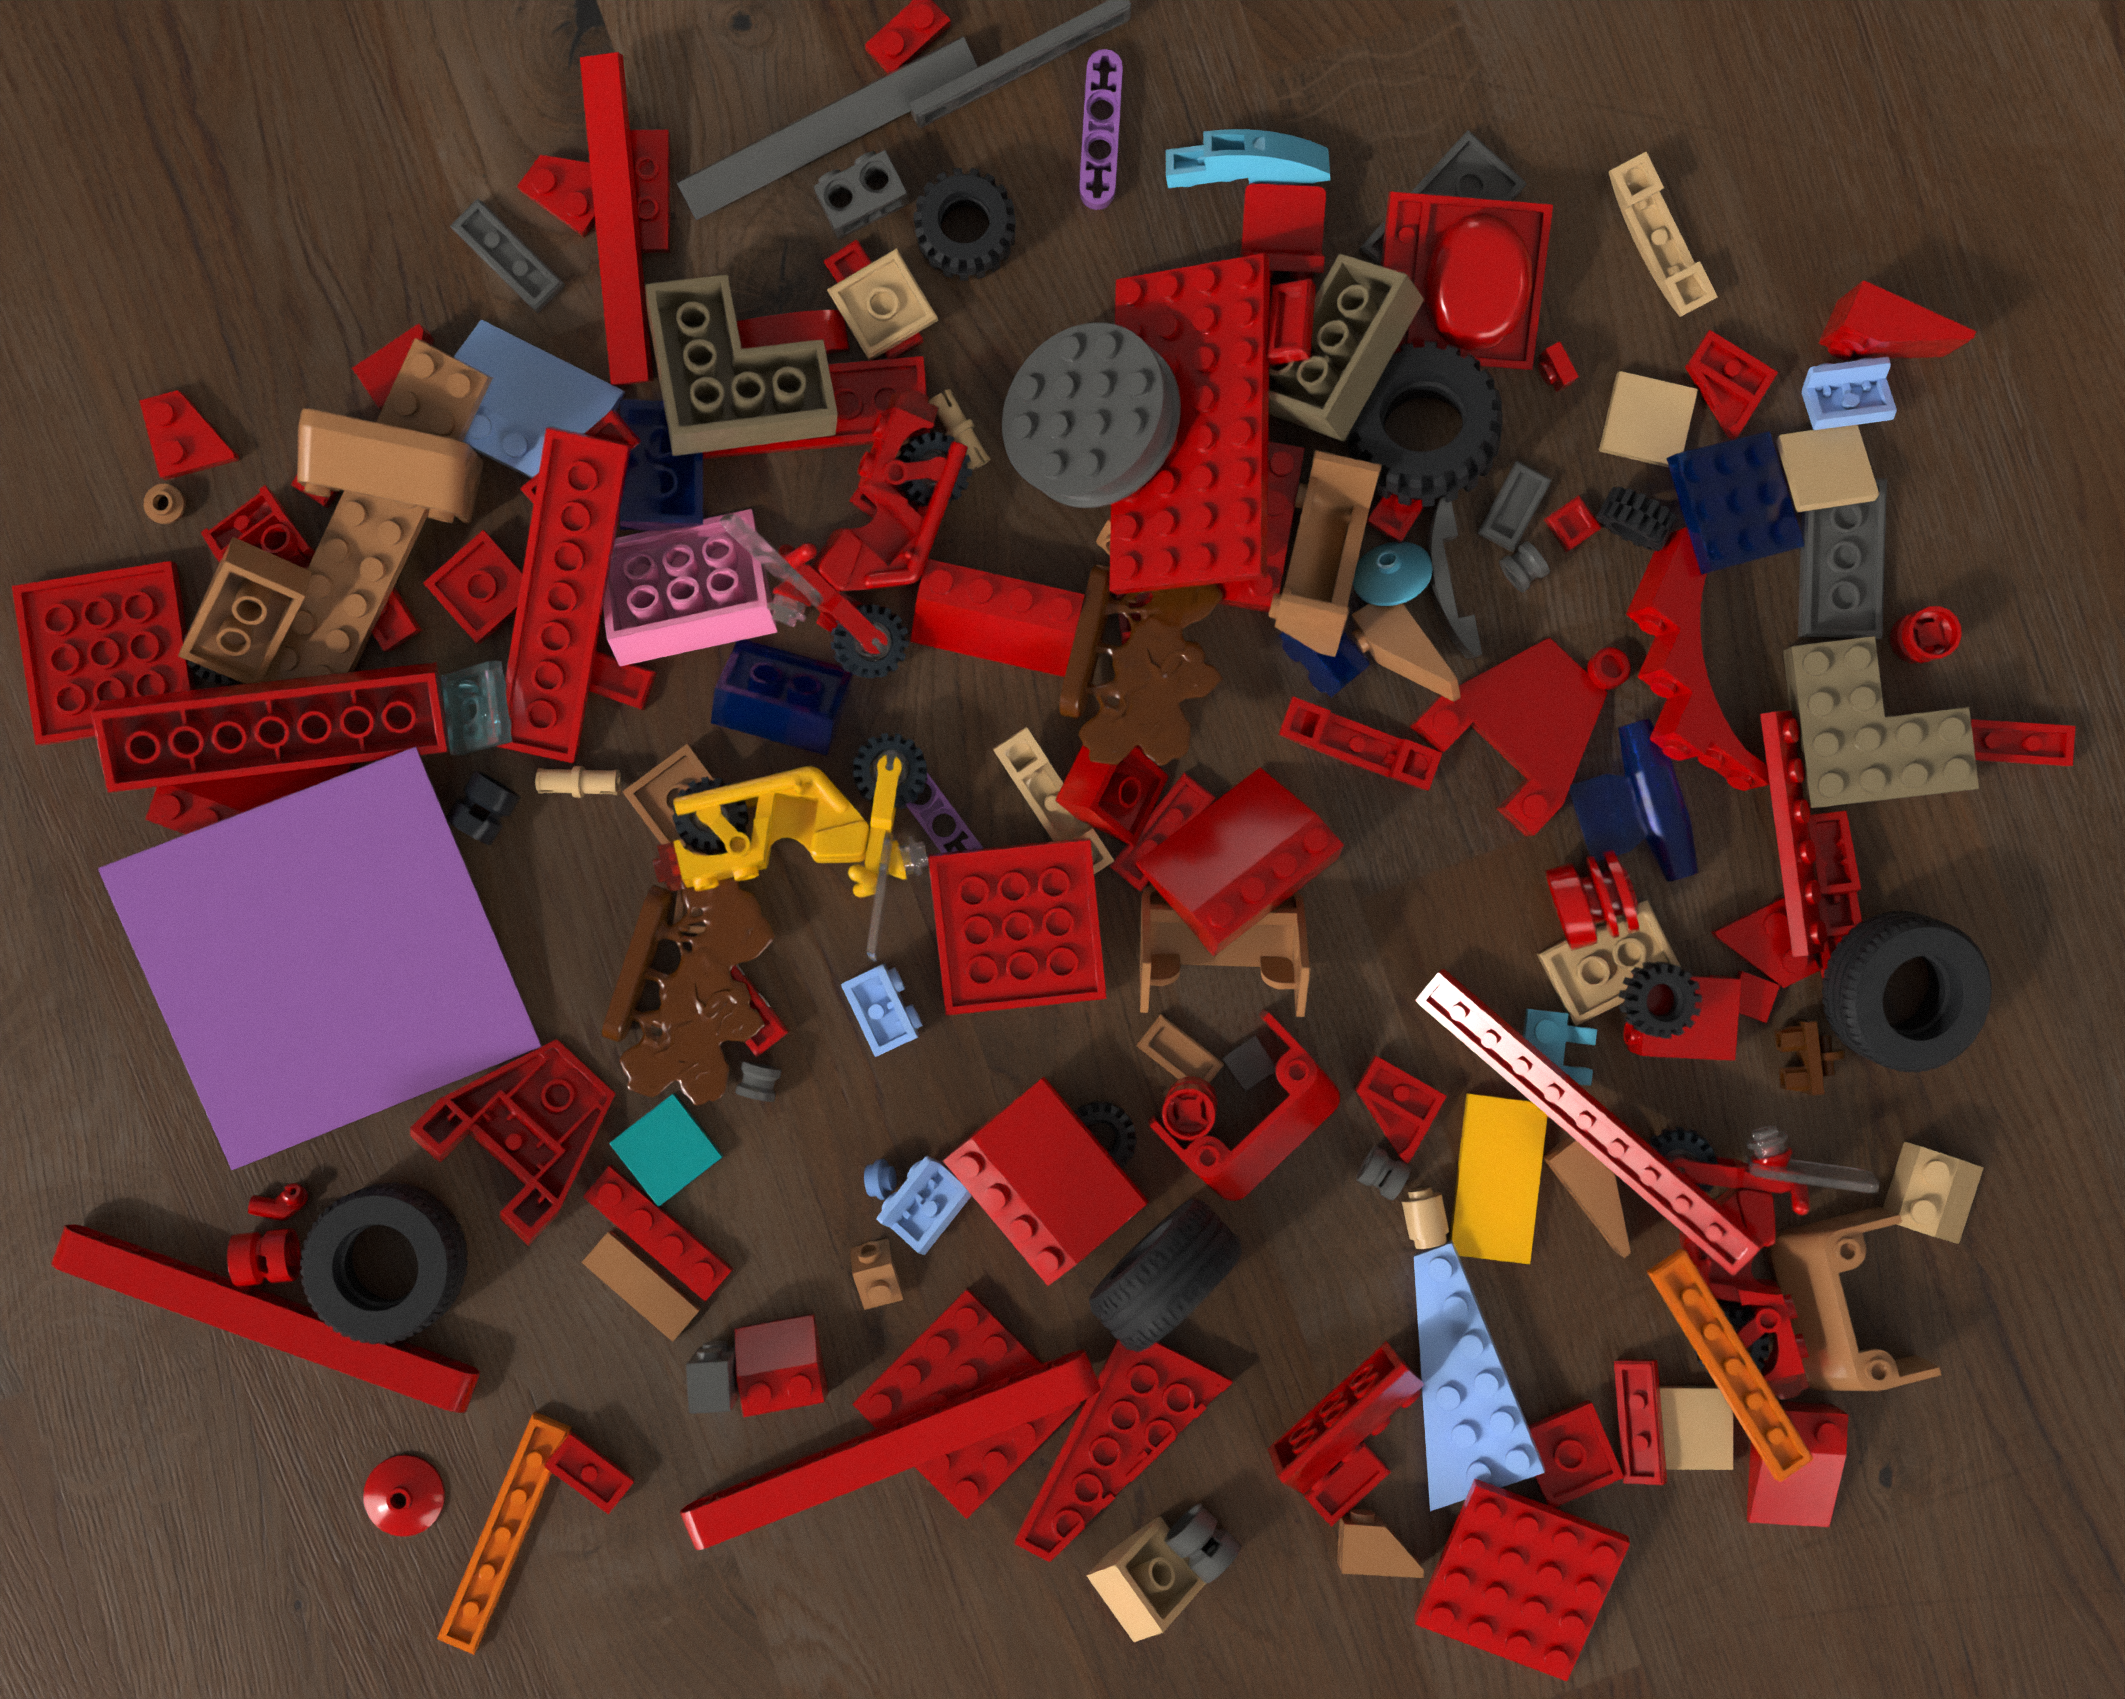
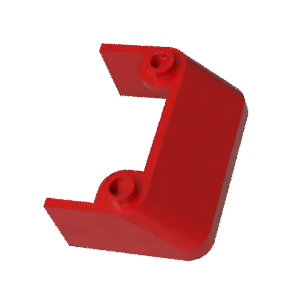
M1264 1009L1258 1016L1289 1047L1279 1058L1275 1073L1278 1082L1290 1095L1232 1151L1218 1138L1210 1135H1204L1202 1138L1193 1140L1185 1148L1154 1115L1148 1119L1150 1127L1216 1194L1228 1201H1237L1249 1194L1337 1109L1340 1102V1092L1336 1084L1278 1021Z

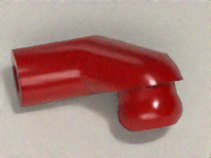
M290 1183L284 1187L285 1190L276 1198L253 1195L249 1201L248 1214L286 1221L304 1208L308 1198L307 1191L298 1183Z

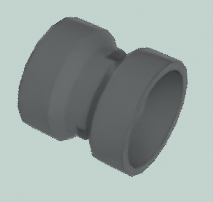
M1376 1145L1363 1161L1357 1173L1356 1181L1365 1186H1375L1380 1190L1382 1196L1392 1201L1405 1185L1412 1167L1402 1160L1394 1161L1389 1158L1387 1151Z

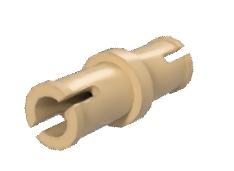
M951 389L943 392V395L939 393L934 396L928 403L932 406L946 431L944 436L950 435L955 438L954 442L968 447L966 455H969L971 462H967V469H972L973 471L975 467L979 468L991 459L986 454L973 431L975 425L972 419H966L952 394L953 392Z
M573 766L572 770L538 768L535 785L538 794L572 793V796L582 798L585 794L619 795L621 791V773H619L620 770H585L584 766Z

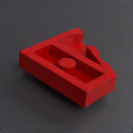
M539 155L517 185V188L528 198L585 238L595 224L590 163Z
M1711 330L1705 333L1685 365V369L1725 434L1731 440H1735L1739 436L1778 373Z
M176 390L139 400L159 478L169 480L239 461V456L234 449L226 444L216 432L217 430L196 410L195 405L181 391Z
M1778 898L1711 931L1716 940L1723 942L1739 954L1741 959L1749 965L1756 967L1773 983L1780 985V988H1785L1820 971L1813 954L1793 957L1785 898Z
M1376 1055L1372 1058L1355 1088L1356 1093L1401 1160L1409 1164L1447 1096Z

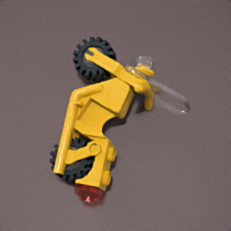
M888 733L881 734V738L878 739L872 737L868 739L866 746L862 745L859 748V754L853 762V775L857 791L859 790L861 797L865 801L871 802L873 806L870 828L869 824L825 773L814 766H805L735 784L730 782L727 784L722 778L715 777V780H710L709 777H702V781L695 783L693 780L688 783L689 788L687 790L681 789L678 793L679 797L673 799V823L687 846H691L698 853L703 851L706 855L710 856L693 854L686 850L679 840L658 845L660 857L653 859L657 880L659 883L666 882V886L673 892L687 887H694L695 891L712 889L719 886L718 880L734 877L735 881L755 878L759 876V870L767 869L771 846L775 841L782 838H791L803 844L817 863H853L865 860V867L858 864L852 865L849 868L848 874L852 880L858 882L853 887L855 896L863 898L875 894L867 956L868 960L877 961L891 875L902 880L907 879L906 875L916 873V876L923 875L921 867L929 865L923 842L915 843L914 837L910 836L907 837L908 841L898 843L897 840H894V833H892L896 807H899V810L906 808V804L909 802L913 804L917 800L919 793L922 794L925 788L927 766L923 752L920 748L917 749L915 742L910 738L905 740L901 734L895 733V737L888 736ZM757 806L750 843L749 838L745 835L747 832L746 825L749 824L748 808ZM720 851L721 854L714 855V852Z

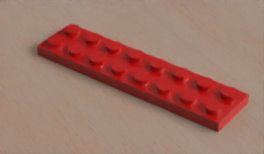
M551 426L546 428L494 745L496 747L573 764L577 761L631 444Z

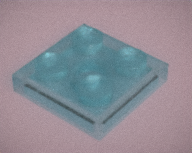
M487 661L440 676L450 755H465L512 742L511 719L508 714L506 680L503 675L502 661Z

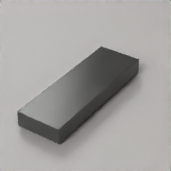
M479 198L450 225L537 314L566 286Z

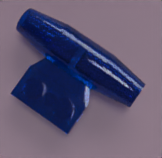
M1650 718L1618 728L1625 776L1604 774L1572 784L1569 789V795L1589 856L1593 855L1596 862L1603 860L1602 852L1613 849L1617 856L1632 851L1645 839L1666 881L1671 882L1699 873L1692 822L1672 760L1663 753L1661 747L1649 739L1654 726Z

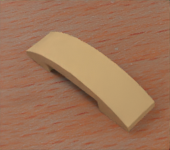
M1647 152L1610 170L1609 176L1616 199L1636 247L1658 287L1679 317L1717 298L1718 296L1701 262H1694L1660 193L1664 186Z
M1027 727L993 748L995 754L1053 841L1090 838L1094 874L1114 862V859L1093 827L1078 820L1055 801L1063 782Z

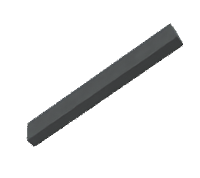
M1108 0L910 102L911 113L918 128H922L1130 21V1Z

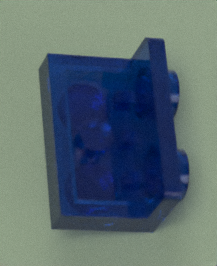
M1344 631L1342 632L1335 657L1319 654L1284 632L1279 635L1284 641L1282 647L1286 654L1293 661H1300L1310 672L1308 677L1313 686L1321 693L1327 692L1331 698L1370 665L1369 660Z

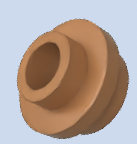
M170 484L155 485L148 490L144 497V510L147 516L154 522L165 525L172 524L178 521L184 514L186 508L184 495L178 488ZM162 497H167L169 501L167 508L159 510L158 501Z

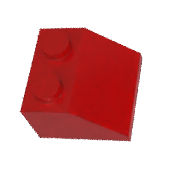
M1082 745L1055 801L1078 820L1129 845L1135 846L1169 775L1136 746L1122 761L1114 765L1090 761V750Z
M815 1313L734 1329L736 1378L743 1417L825 1402L829 1391Z

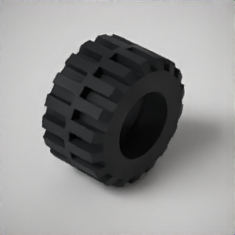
M962 168L953 169V176L947 177L945 172L937 175L938 182L934 185L929 181L924 187L925 195H919L916 201L917 212H914L915 233L924 258L927 257L929 259L930 266L936 271L939 268L942 269L943 275L951 279L953 274H957L960 276V281H969V275L976 274L978 280L986 277L985 271L989 269L993 273L1000 268V261L1002 259L1007 261L1011 254L1010 247L1011 245L1014 246L1016 239L1014 205L1012 199H1008L1005 187L1002 184L997 186L995 177L987 173L985 178L980 176L978 169L970 168V174H963ZM960 207H973L982 211L989 219V227L986 233L971 243H958L950 240L942 232L941 226L945 217L951 211Z

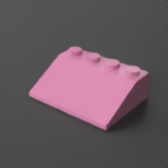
M752 509L615 538L603 610L607 641L619 666L777 633L772 597Z

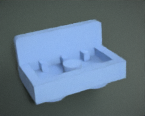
M1889 357L1862 358L1857 361L1835 364L1823 363L1810 367L1801 393L1813 430L1893 420L1897 408L1886 379L1891 367Z
M886 963L841 984L875 1057L920 1036L917 1028L923 1026L921 1019L913 1004L906 1007L900 994L901 991L905 990V986L895 967L889 970Z
M929 1156L924 1157L923 1160L916 1162L907 1174L908 1179L897 1192L892 1193L884 1201L882 1211L877 1217V1220L882 1225L890 1227L917 1253L922 1255L928 1252L972 1196L948 1167Z

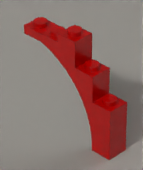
M1688 527L1672 532L1662 550L1654 551L1626 613L1628 617L1639 625L1642 631L1655 636L1637 677L1648 684L1655 694L1667 699L1649 739L1661 747L1666 756L1674 760L1681 761L1698 757V761L1702 765L1717 771L1727 779V783L1738 790L1746 791L1770 785L1767 765L1747 751L1736 737L1719 707L1707 675L1701 642L1700 611L1706 575L1716 549Z

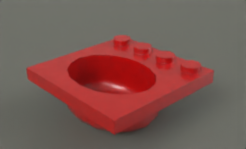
M1390 191L1388 195L1381 267L1407 274L1424 299L1394 354L1401 352L1400 345L1413 342L1414 348L1424 347L1425 341H1435L1439 349L1446 350L1448 344L1460 348V356L1464 359L1469 354L1473 355L1480 361V366L1533 370L1553 205Z

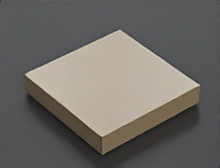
M897 248L827 289L869 361L938 321V317Z
M1619 371L1614 382L1599 452L1678 469L1681 465L1698 389Z
M1858 425L1782 434L1776 440L1797 512L1875 501L1879 496Z
M1660 1385L1666 1470H1733V1411L1718 1386Z

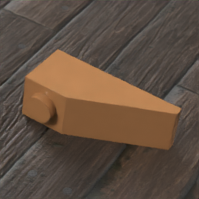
M1403 603L1394 606L1368 604L1351 614L1355 630L1351 632V636L1362 653L1369 651L1376 663L1453 702L1461 698L1457 677Z
M1571 1135L1567 1136L1544 1154L1543 1160L1613 1250L1625 1258L1631 1254L1615 1173Z

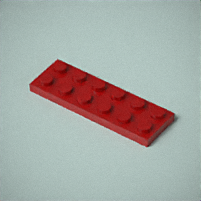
M917 356L828 364L838 414L835 435L689 454L691 460L873 444L876 437H873L871 433L880 413L884 414L887 409L900 408L901 404L924 412L922 418L929 421L924 357ZM930 429L914 431L904 441H908L912 437L930 433Z

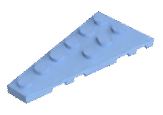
M1453 1240L1448 1241L1444 1245L1415 1253L1414 1255L1421 1379L1424 1383L1422 1395L1430 1511L1465 1500L1474 1479L1501 1488L1545 1473L1544 1464Z

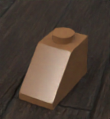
M1353 1509L1350 1515L1345 1514L1340 1519L1337 1563L1342 1574L1424 1578V1569L1418 1558L1380 1516H1375V1512L1365 1509Z

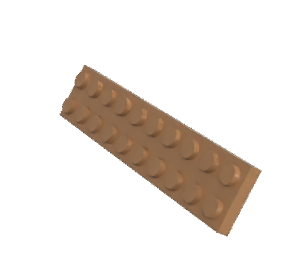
M415 338L376 423L463 442L493 378L425 341ZM344 490L307 569L312 571L306 596L261 682L354 672L423 527L429 510L423 509L418 505Z

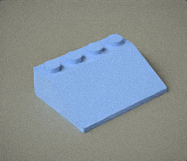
M482 319L454 356L458 360L493 378L463 442L470 445L474 451L530 479L539 473L547 427L551 426L584 434L611 410H617L625 394V391Z

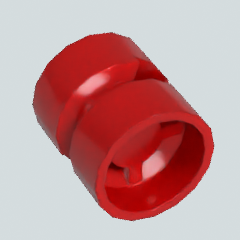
M1929 606L1900 617L1892 627L1890 645L1894 653L1902 661L1910 664H1922L1931 660L1941 659L1950 655L1958 647L1962 637L1961 625L1958 618L1950 610L1940 606Z
M1193 1076L1181 1078L1172 1084L1166 1095L1162 1112L1164 1125L1168 1131L1181 1140L1190 1141L1206 1135L1215 1122L1218 1098L1215 1089L1206 1080Z
M293 1228L266 1231L264 1237L258 1231L231 1236L227 1249V1263L230 1278L235 1286L260 1285L264 1282L265 1278L271 1283L294 1281L298 1278L301 1269V1247L298 1235Z

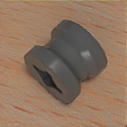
M1528 541L1518 546V552L1513 556L1507 555L1499 560V565L1507 579L1522 593L1530 588L1531 581L1535 578H1543L1550 573L1549 567L1542 555Z
M743 1061L741 1070L744 1075L742 1082L737 1085L735 1093L751 1099L774 1102L776 1092L773 1088L775 1081L780 1078L782 1070L762 1063Z

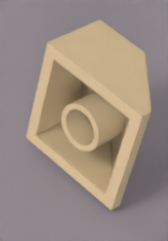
M1904 1141L1883 1208L1901 1215L1902 1223L1897 1225L1959 1244L1984 1167Z
M1161 1516L1153 1519L1110 1550L1087 1575L1133 1642L1163 1633L1205 1585L1188 1566L1189 1558L1181 1559L1165 1543V1536L1170 1529Z

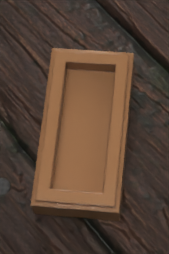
M1162 1014L1157 1017L1136 1044L1139 1049L1178 1079L1193 1076L1200 1077L1210 1083L1224 1065L1222 1061Z

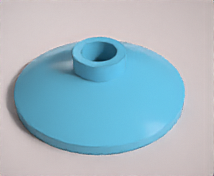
M1390 542L1377 546L1368 551L1357 562L1353 579L1355 592L1362 600L1376 606H1394L1405 603L1419 595L1430 582L1433 572L1430 556L1422 547L1410 542Z

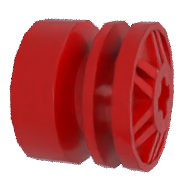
M1613 849L1602 852L1606 869L1600 872L1593 855L1586 857L1588 872L1586 877L1580 878L1571 862L1545 870L1551 896L1571 951L1597 944L1596 924L1604 923L1613 939L1619 937L1616 918L1619 917L1622 918L1629 934L1639 931L1637 919L1638 902L1627 870L1619 862Z

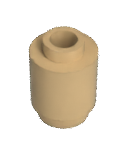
M1420 1187L1409 1190V1197L1402 1200L1409 1239L1414 1240L1415 1248L1427 1249L1446 1244V1234L1449 1233L1442 1194L1433 1193L1432 1187Z

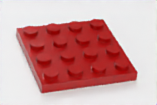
M166 561L12 586L35 745L45 746L96 738L91 712L101 700L196 690L193 669L187 663L189 660L178 656L184 643L185 634L187 635L177 563Z
M1090 838L928 855L946 1015L1107 999Z
M967 1287L854 1400L852 1405L877 1429L1040 1365L1042 1362ZM1081 1402L915 1466V1468L968 1519L1081 1405Z
M1474 1479L1415 1613V1625L1568 1681L1629 1548V1537L1607 1527Z

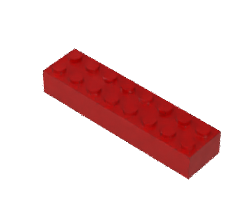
M437 662L101 700L91 712L108 793L382 760L413 747H417L420 755L447 752L449 744Z

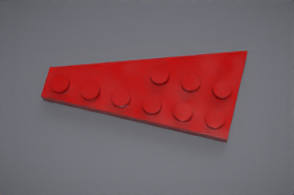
M1117 1339L1097 1377L1101 1390L1096 1395L1085 1400L1014 1539V1544L1051 1562L1085 1528V1525L1103 1508L1105 1509L1129 1482H1132L1194 1418H1197L1207 1409V1405L1233 1383V1380L1160 1341H1157L1141 1352L1126 1349L1120 1342V1339Z

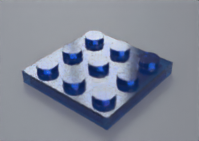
M1770 431L1677 453L1666 458L1701 575L1804 547Z

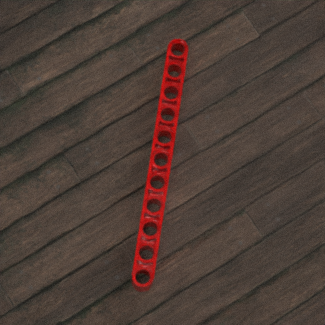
M66 1224L64 1226L51 1262L52 1267L64 1273L451 1412L465 1413L467 1411L480 1375V1371L469 1364L399 1340L395 1343L388 1342L386 1344L360 1343L359 1340L353 1341L350 1337L341 1336L340 1332L336 1333L332 1326L328 1327L325 1321L318 1317L319 1313L314 1312L311 1307L252 1286L237 1287L230 1278L85 1226Z
M1082 1349L1076 1350L697 1499L683 1507L679 1513L695 1550H702L1082 1402L1096 1395L1101 1390V1387L1086 1351Z

